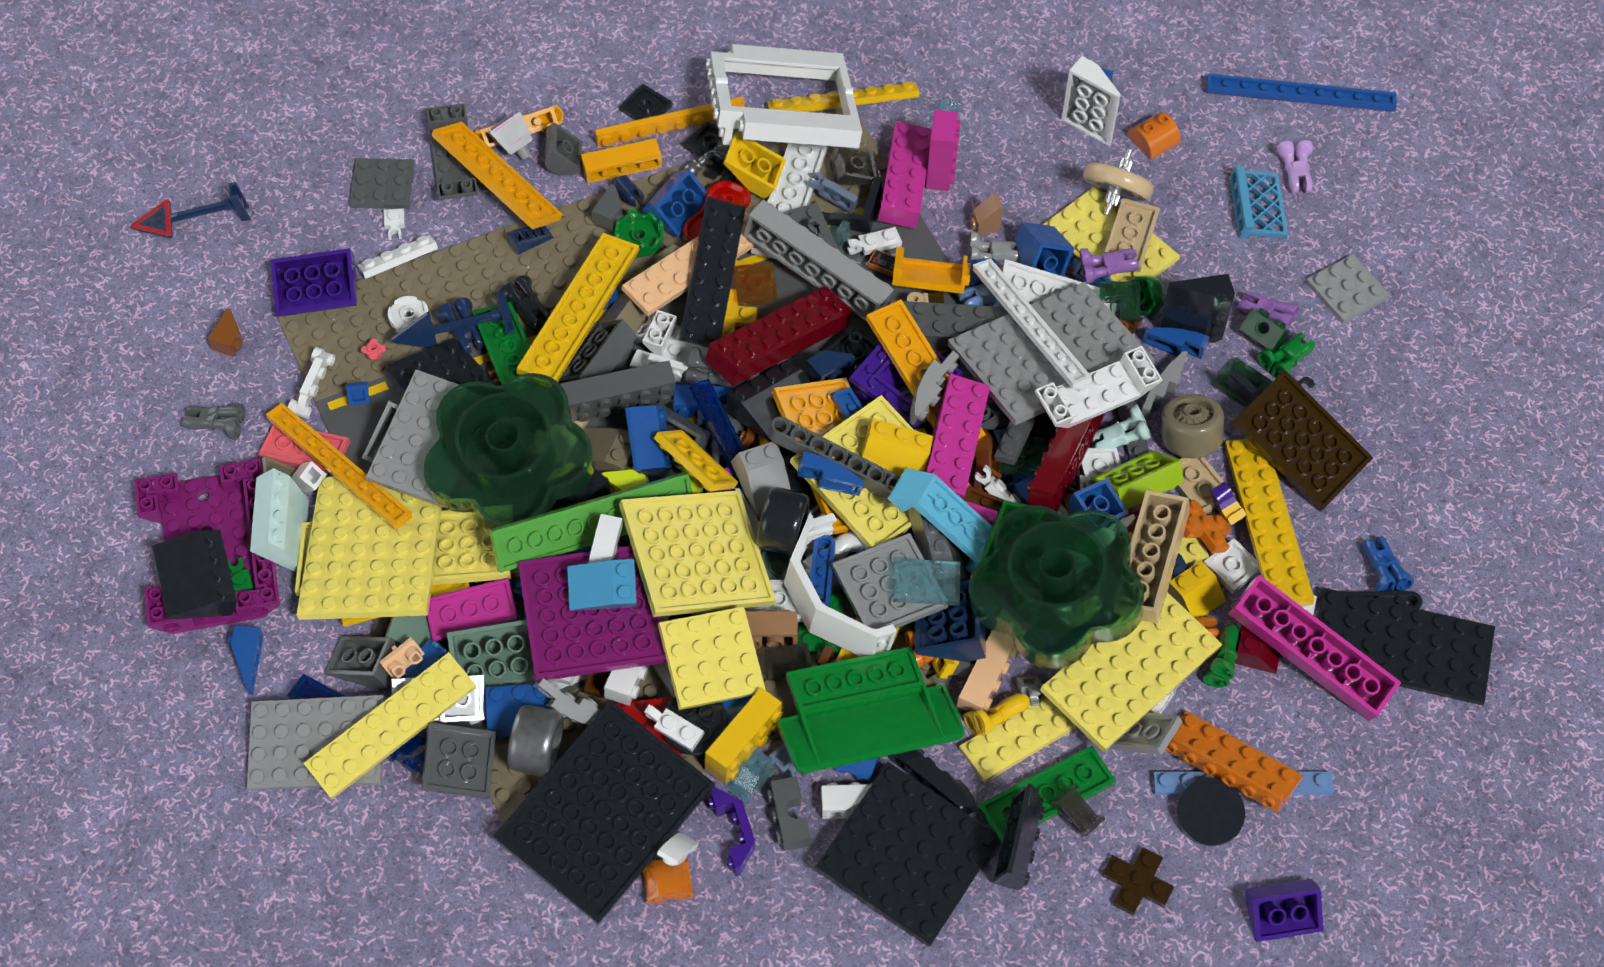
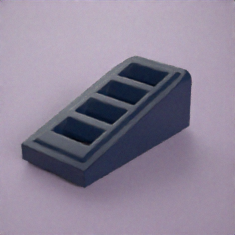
M546 226L533 230L530 227H525L508 233L509 243L518 255L553 238ZM542 230L544 235H541L538 231Z

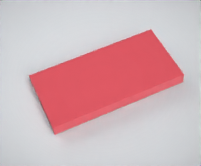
M272 425L257 455L259 459L266 456L298 468L302 463L312 461L326 474H330L276 426ZM316 431L345 455L351 442L349 437Z

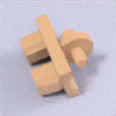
M410 637L399 647L392 646L393 651L383 658L380 664L393 679L395 677L400 678L405 674V669L410 665L418 664L422 661V656L425 653Z

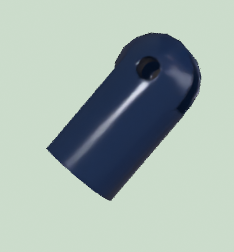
M622 175L615 180L613 185H615L619 195L629 205L636 207V201L633 196H636L638 201L643 203V192L628 176Z

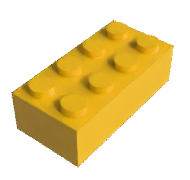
M760 688L705 752V770L725 785L730 780L734 781L740 774V768L743 764H748L753 759L754 751L758 747L762 748L765 745L770 732H775L778 729L776 722L777 719H781L783 713L782 702L763 688Z

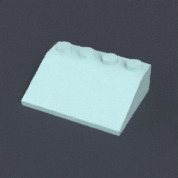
M274 468L256 478L250 551L297 573L302 522H307L309 499L289 475Z

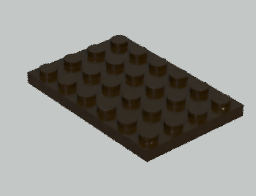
M1286 370L1231 422L1320 512L1373 459Z

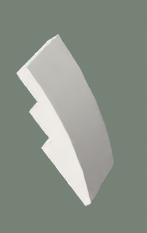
M468 675L477 688L433 722L485 720L484 675ZM414 678L391 679L392 695Z

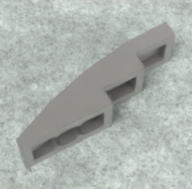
M1183 351L1166 367L1160 375L1163 379L1162 382L1150 390L1141 411L1146 421H1148L1153 405L1162 406L1166 392L1175 393L1186 361L1187 351Z

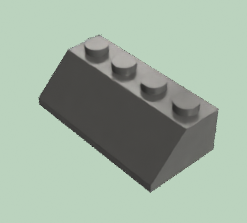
M623 319L599 324L576 354L571 367L566 368L558 384L612 373L613 369L623 361L624 354L634 346L633 342L638 335Z

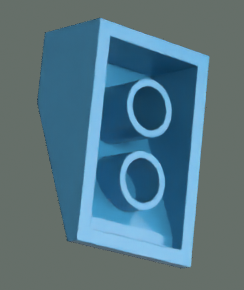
M634 559L609 560L567 566L570 611L636 607Z

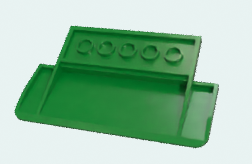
M912 647L786 672L785 677L798 715L777 719L776 722L795 769L805 774L958 741L965 732L959 713L945 685L926 687Z

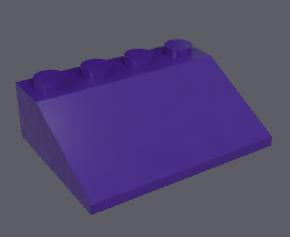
M350 248L270 260L276 317L357 306L355 257Z

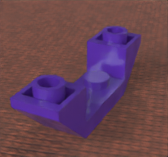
M713 787L710 791V796L707 797L710 810L715 811L716 817L731 813L733 824L738 825L740 832H737L740 845L729 848V857H726L729 871L733 870L735 877L741 875L755 851V838L743 801Z

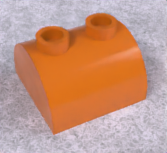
M1159 112L1129 129L1126 135L1150 160L1178 145L1181 140L1175 121L1164 112Z

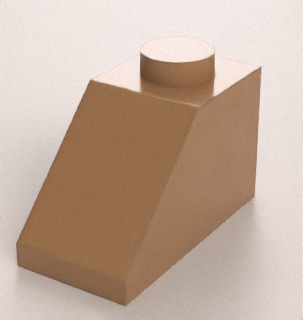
M993 193L973 209L972 218L969 220L970 227L978 232L979 236L1000 231L1003 206L997 193Z

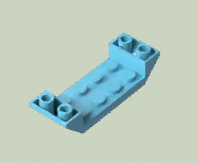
M906 468L887 499L902 512L914 507L970 557L965 569L977 578L975 572L993 526L935 474Z

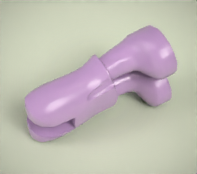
M1309 140L1299 142L1295 150L1294 144L1291 141H1283L1277 146V153L1285 163V170L1288 173L1289 187L1292 193H1298L1299 181L1303 183L1304 193L1312 192L1313 183L1309 171L1308 156L1313 152V143Z

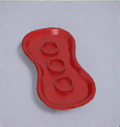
M726 180L718 181L711 185L707 190L705 202L709 196L746 208L751 202V194L747 188ZM705 203L701 210L689 218L684 225V235L690 241L699 236Z

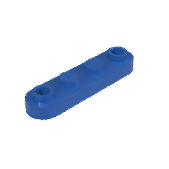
M823 535L814 541L810 581L821 602L830 607L833 580L832 563L835 560L836 545L832 536Z

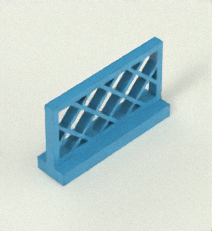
M1236 165L1230 176L1239 238H1248L1249 235L1287 238L1288 231L1278 174L1244 170V166ZM1246 177L1254 179L1256 183L1252 185L1247 181ZM1273 179L1274 185L1270 186L1264 180ZM1260 184L1267 191L1262 193L1256 186ZM1250 191L1258 196L1256 200L1249 195ZM1268 193L1276 197L1274 202L1266 196ZM1261 199L1269 205L1266 209L1258 203ZM1253 206L1261 212L1259 215H1256L1251 210ZM1271 208L1279 213L1277 217L1269 212ZM1263 215L1271 220L1269 224L1261 219ZM1254 223H1259L1263 229H1254ZM1275 223L1281 228V231H1276L1271 226Z

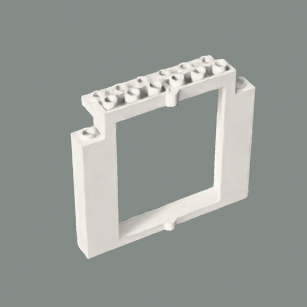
M732 44L731 51L727 53L711 52L710 59L706 60L707 79L709 80V89H711L710 98L713 99L712 109H714V119H717L719 137H722L723 145L731 144L733 128L742 131L743 139L859 148L862 128L843 53ZM726 72L835 80L843 115L731 106Z

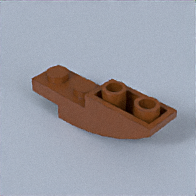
M983 429L986 436L978 440L973 459L976 462L975 473L979 472L982 476L986 475V472L983 471V466L987 465L991 469V476L998 480L1001 479L1002 473L1001 462L995 461L994 457L998 446L993 436L986 429ZM975 478L973 487L988 493L984 489L985 485Z

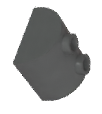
M554 122L547 128L544 161L546 169L557 175H574L580 172L582 141Z

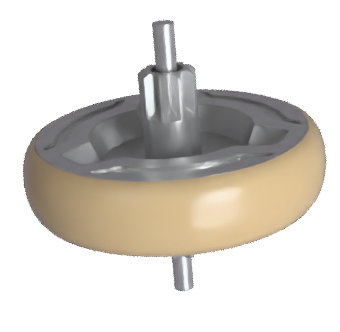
M1127 149L1124 158H1119L1117 167L1104 163L1090 162L1083 171V178L1086 182L1107 191L1104 200L1105 203H1108L1104 212L1109 215L1112 205H1117L1120 196L1136 201H1148L1153 194L1154 187L1150 181L1129 172L1132 161L1129 160L1132 152L1131 149Z

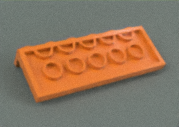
M1188 711L1181 717L1182 724L1165 749L1168 753L1174 754L1186 763L1199 768L1207 775L1222 780L1229 787H1233L1246 797L1256 800L1266 808L1272 809L1277 813L1303 778V775Z

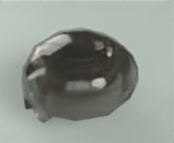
M1044 421L1034 422L1025 443L1035 449L1046 447L1051 437L1054 436V427L1052 425L1047 427Z

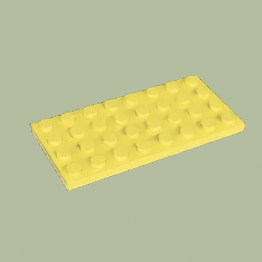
M1167 592L1158 624L1121 617L1047 681L1040 691L1104 753L1220 649L1222 643Z

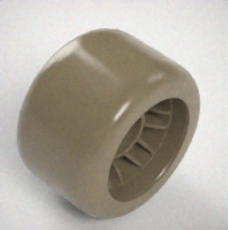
M1186 394L1172 399L1162 411L1161 437L1164 446L1171 453L1184 458L1195 459L1213 454L1219 449L1224 438L1223 409L1215 400L1199 394Z

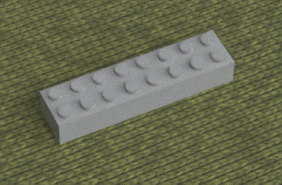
M762 200L749 214L744 232L745 238L820 289L827 286L853 309V313L865 321L867 314L889 304L894 289L888 283L875 277L872 272L859 266L854 260L843 255L837 248H833L821 237L811 233L805 226L795 222L789 215L779 211L773 204Z

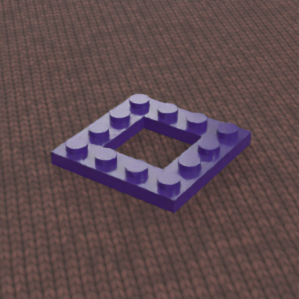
M879 343L850 376L849 381L874 400L882 395L915 430L921 421L918 420L914 425L910 423L912 401L880 377L892 361L881 343ZM933 349L940 362L943 363L946 358ZM956 368L952 374L961 376L963 372Z

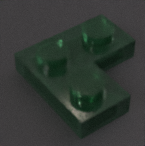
M1140 281L1100 282V299L1103 303H1120V320L1140 322Z

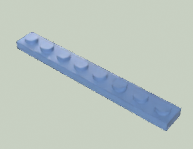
M1153 772L1154 795H1181L1193 782L1206 778H1216L1207 775L1205 772ZM1299 772L1303 775V778L1292 793V795H1333L1332 772ZM1236 790L1239 793V795H1244L1240 791Z

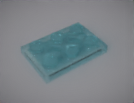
M895 558L893 602L959 606L960 562Z

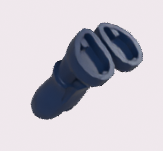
M469 298L456 299L454 301V308L461 318L472 317L470 314L473 308L471 300ZM451 303L444 304L436 312V317L441 323L458 320ZM476 325L451 330L460 348L465 353H472L469 345L472 342L475 343L478 350L485 348Z

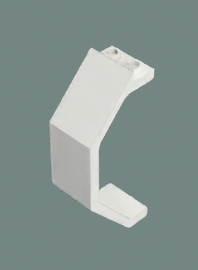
M809 513L791 556L784 580V585L806 628L810 633L861 657L890 651L897 632L893 624L873 629L821 602L800 561L807 550L813 549L816 538L833 534L832 524L837 519L833 513L819 515L816 518H813L812 514Z

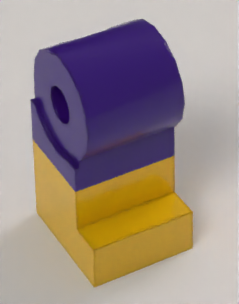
M1225 482L1209 490L1215 506L1221 516L1227 520L1228 524L1232 525L1246 516V512L1239 505L1233 492Z

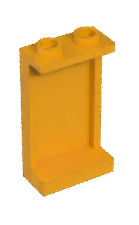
M896 247L892 285L964 294L965 286H969L971 263H967L968 256L964 255L962 264L903 257L904 247Z

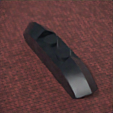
M922 749L890 755L891 761L905 773L966 814L970 815L977 811L974 797L968 787L960 779L954 781L951 774L939 769L931 758L924 757L925 751Z

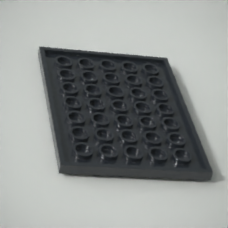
M610 700L496 831L492 838L599 925L657 856L659 849L674 836L713 787H715V783Z

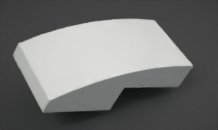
M679 832L659 849L657 855L661 856L662 860L669 865H678L685 861L689 853L697 849L699 843Z

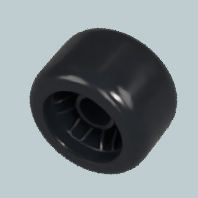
M774 487L769 491L759 520L757 545L759 548L792 556L808 517L810 498L806 494L781 487Z

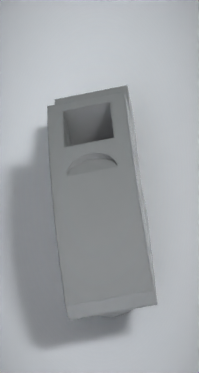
M954 351L951 352L942 364L934 359L921 379L911 405L910 423L912 425L918 420L922 422L929 413L927 409L930 406L934 408L941 399L938 395L942 390V384L946 380L944 376L947 373L952 374L958 366L956 361L959 355Z
M542 678L539 682L535 683L534 687L551 699L546 707L559 711L566 720L588 727L601 712L597 708L598 704L590 698H581L575 703V697L566 691L562 693L557 689V683L551 679L546 680Z

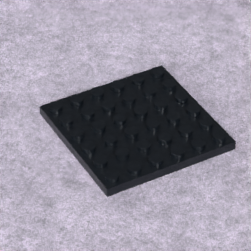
M887 762L814 870L921 943L930 947L1000 839L996 833L890 762Z

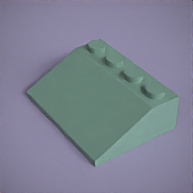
M527 620L447 633L450 654L466 674L484 675V694L485 687L536 683Z

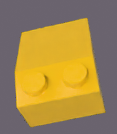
M736 131L723 163L749 191L766 199L775 191L786 159L753 140L743 139L742 134Z

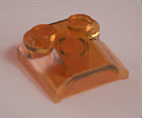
M773 262L734 267V283L738 303L747 306L769 304L778 299Z

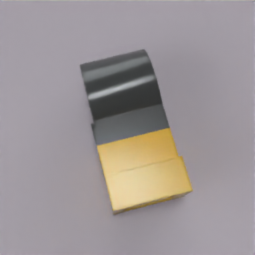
M935 657L932 665L939 678L947 679L949 675L968 678L977 660L962 662L943 659L944 662H942V658Z

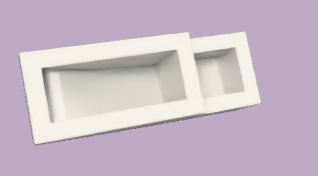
M605 514L600 515L589 563L615 559L617 544L622 530V518Z

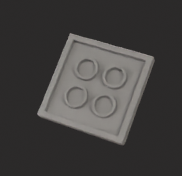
M1354 254L1306 279V284L1342 324L1388 300L1390 297L1386 289Z

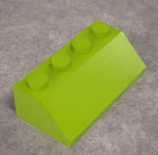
M1154 450L1090 479L1091 484H1095L1107 478L1127 510L1143 503L1146 490L1163 493L1167 490H1173L1176 486L1184 483L1181 460Z

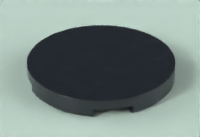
M675 696L667 702L662 712L663 714L667 708L704 731L705 734L693 752L664 735V738L673 749L686 755L705 754L728 726V715L722 702L679 710Z
M1206 778L1193 782L1183 791L1177 803V817L1180 828L1189 839L1200 845L1221 846L1230 842L1241 831L1245 821V807L1241 796L1233 787H1229L1219 779Z

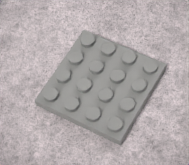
M910 533L832 563V569L860 623L870 628L879 629L891 624L898 628L948 608V602Z

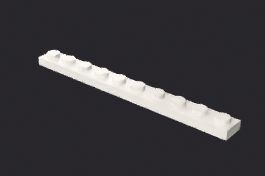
M990 258L973 264L975 274L1069 386L1075 390L1091 384L1092 376L994 261Z

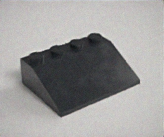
M1229 274L1169 282L1158 328H1177L1198 332L1209 336L1210 343L1222 340L1235 296Z
M786 360L727 393V414L771 442L772 440L768 437L769 428L774 418L781 417L771 393L772 390L776 387L811 383V381L799 367ZM775 428L777 431L783 432L782 429Z
M221 530L196 531L152 545L151 549L167 620L232 616L237 599Z
M1027 783L1012 797L993 878V884L1015 890L1022 889L1029 882L1030 872H1027L1029 863L1032 864L1035 856V850H1032L1034 841L1037 842L1040 834V829L1037 826L1045 812V807L1042 806L1044 799L1032 784Z

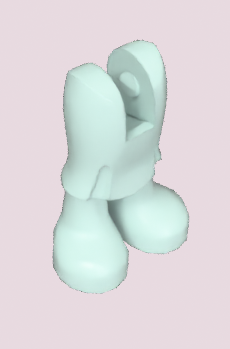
M1136 404L1130 408V417L1120 423L1118 421L1112 426L1098 430L1092 441V444H1095L1093 448L1114 449L1121 445H1128L1129 442L1150 439L1151 433L1139 406ZM1135 428L1134 430L1126 433L1127 430Z

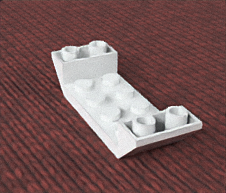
M657 310L642 341L654 354L688 364L692 347L699 348L704 358H706L708 352L707 347L678 340L681 327L677 326V316ZM760 373L744 380V383H747L748 381L759 376Z
M1140 346L1125 352L1120 361L1089 373L1092 376L1091 384L1073 390L1068 383L1056 387L1054 382L1035 389L1034 392L1056 427L1070 428L1139 399L1161 383L1163 379L1144 348Z

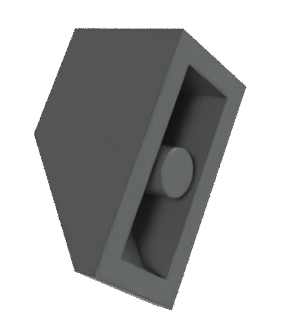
M611 184L593 208L592 222L613 232L617 220L624 218L616 187Z

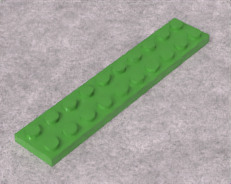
M686 472L490 529L497 571L502 573L518 568L519 561L555 557L593 545L601 514L622 518L620 537L627 535V529L619 506L621 500L692 494L689 474Z

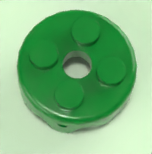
M632 208L624 218L617 220L614 236L639 245V252L636 257H646L655 253L663 243V221L658 220L651 212L643 215L637 209ZM639 234L644 235V237L640 239L635 238L634 236Z

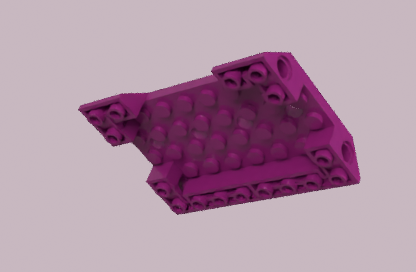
M262 458L219 465L220 475L180 481L177 473L134 480L138 518L163 524L164 541L207 529L221 530L227 560H230L232 566H237L239 564L238 558H243L244 569L248 568L254 589L247 591V589L235 591L237 603L232 616L167 620L160 586L144 588L148 628L176 634L264 618L280 605L275 562L250 551L256 478L264 474ZM202 494L209 495V498L205 501L198 500Z

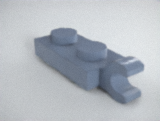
M814 172L813 178L817 181L809 179L808 186L819 190L820 196L852 213L856 208L858 197L827 178L823 180L820 173Z

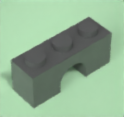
M797 777L770 781V790H767V797L769 803L774 805L771 815L773 824L777 823L779 828L776 831L777 843L782 844L783 851L810 847L811 837L806 817L796 819L787 814L790 808L801 806V792Z

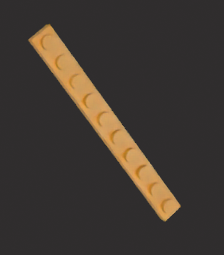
M280 403L266 414L267 420L397 530L413 518L411 511L380 485L366 481L367 474L286 405Z

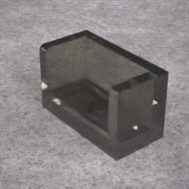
M808 643L764 649V664L768 681L786 678V672L811 667L812 661Z
M1077 783L1070 784L1051 803L1080 837L1088 836L1106 818L1103 815H1097L1077 792L1079 788Z

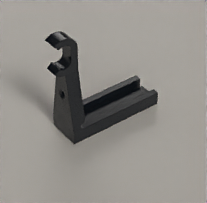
M873 178L862 216L855 213L822 212L827 225L832 224L870 233L883 191L882 178Z
M1238 368L1225 379L1248 406L1261 394ZM1303 377L1298 381L1300 385L1305 383L1308 388L1315 386L1314 381L1309 377Z

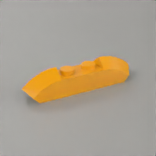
M557 105L522 115L530 134L545 130L554 122L558 125L563 122V111ZM497 123L474 132L489 147L498 145L486 132Z

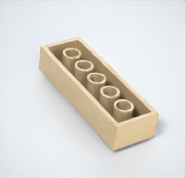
M1146 490L1113 602L1115 615L1158 624L1190 513L1189 498Z

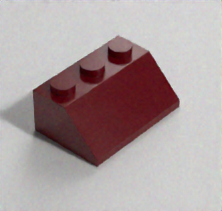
M1241 625L1235 664L1276 674L1280 653L1245 626Z

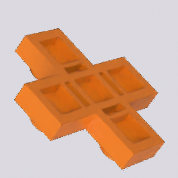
M1189 500L1190 513L1184 530V537L1186 539L1201 538L1211 553L1226 552L1230 546L1224 536H1228L1232 531L1227 524V520L1221 515H1206L1202 506L1196 500Z

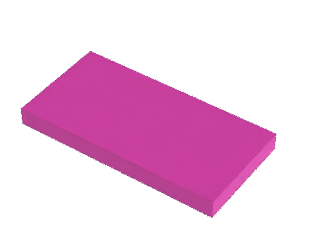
M509 578L430 597L427 615L433 641L448 639V632L519 621Z

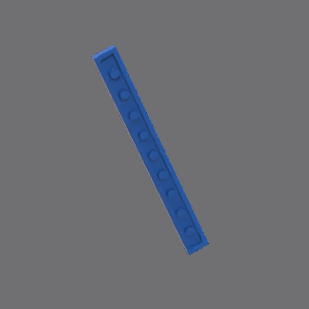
M1208 74L1206 93L1395 112L1397 107L1396 92Z

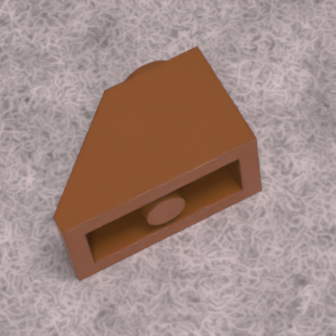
M227 308L208 340L211 350L234 357L236 352L241 350L243 340L232 311Z

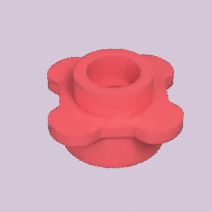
M371 339L366 346L361 348V351L369 359L377 360L386 351V347L380 345L377 339Z

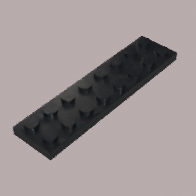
M707 197L678 340L709 348L711 342L721 338L746 207Z

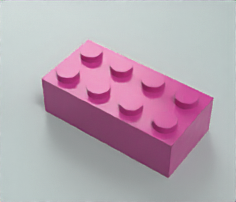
M934 109L926 189L949 191L950 184H954L955 173L952 172H955L959 142V133L956 132H960L961 120H957L958 112Z

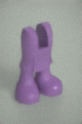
M1081 248L1080 260L1085 283L1090 284L1100 277H1109L1113 274L1132 272L1139 269V262L1134 260L1137 256L1136 249H1123L1111 253L1104 252L1102 255H1091L1088 248ZM1102 264H1103V266H1104V267L1094 268V266H1098V265H1102Z
M1245 292L1242 297L1243 300L1239 302L1237 309L1248 315L1251 309H1259L1261 307L1270 313L1269 317L1274 320L1277 318L1287 324L1286 328L1290 329L1291 323L1294 322L1298 314L1300 305L1279 302L1276 299H1268L1252 292Z

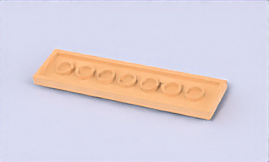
M746 211L736 259L757 246L744 237L749 217ZM699 236L622 285V291L647 316H650L688 291Z

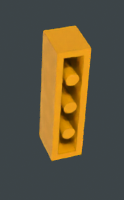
M654 138L581 154V163L586 181L591 183L662 167V155L657 140Z

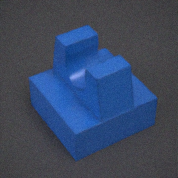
M367 381L347 383L349 406L370 403Z

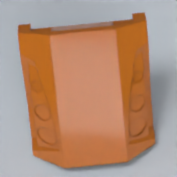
M686 857L683 863L674 866L665 863L662 859L653 860L643 871L647 904H652V902L660 904L672 899L682 901L687 899L688 896L689 899L693 898L688 857Z

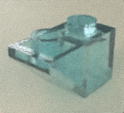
M756 749L742 765L729 789V793L747 805L774 774L775 762Z

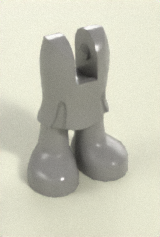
M970 231L968 238V260L993 258L996 262L1003 263L1007 259L1021 263L1015 242H997L993 240L992 242H984L980 240L978 232Z

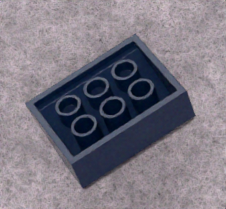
M979 579L938 585L948 602V608L915 621L916 655L962 662L986 658L984 594Z

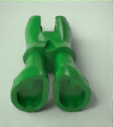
M1300 332L1292 336L1284 345L1278 347L1274 353L1269 349L1262 350L1258 354V361L1265 371L1269 372L1272 369L1271 376L1275 379L1284 370L1291 375V368L1297 366L1301 359L1310 354L1316 344L1312 340L1303 344L1302 341L1305 338V334Z
M1236 625L1227 626L1220 635L1221 637H1219L1218 641L1222 643V646L1217 651L1216 659L1212 661L1211 670L1204 673L1203 681L1206 685L1223 688L1229 685L1230 679L1234 678L1235 660L1237 659L1236 649L1240 639V629Z

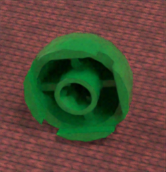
M1145 275L1135 277L1130 282L1132 293L1128 296L1129 304L1133 310L1135 307L1138 309L1140 316L1157 313L1164 306L1166 291L1159 279ZM1148 303L1149 308H1142L1139 304Z

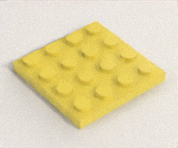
M744 607L675 619L658 624L679 710L752 696L760 688L766 690Z

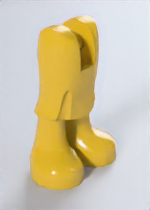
M1014 694L990 708L989 714L981 709L975 712L969 711L963 715L965 725L973 735L984 736L1000 723L1004 724L1008 718L1026 710L1030 704V699L1025 694Z

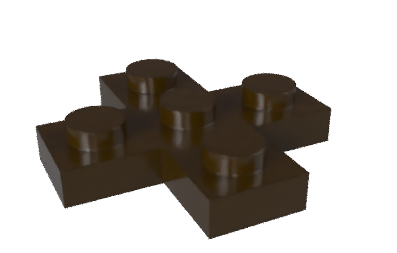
M1144 847L1140 851L1134 865L1112 855L1102 877L1122 886L1113 906L1134 916L1143 898L1164 908L1175 886L1155 877L1163 857Z

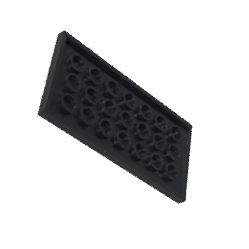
M1323 588L1318 619L1401 682L1399 687L1481 706L1484 705L1495 626Z

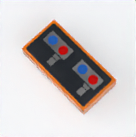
M875 249L867 263V267L893 277L895 256Z

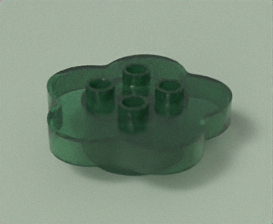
M529 373L514 377L500 386L485 382H467L451 389L439 403L436 423L440 437L431 447L425 458L423 473L430 494L439 505L455 512H474L489 529L551 512L556 500L571 496L586 486L595 469V457L588 435L579 425L571 421V410L563 387L549 376Z
M1038 505L1022 506L1010 511L1000 520L996 527L993 553L976 566L969 580L970 605L977 620L993 631L1010 635L1017 650L1028 662L1046 669H1059L1074 664L1086 654L1094 643L1113 642L1128 636L1138 627L1144 612L1143 586L1136 573L1129 567L1131 557L1129 533L1118 518L1103 511L1086 510L1064 516L1050 508Z

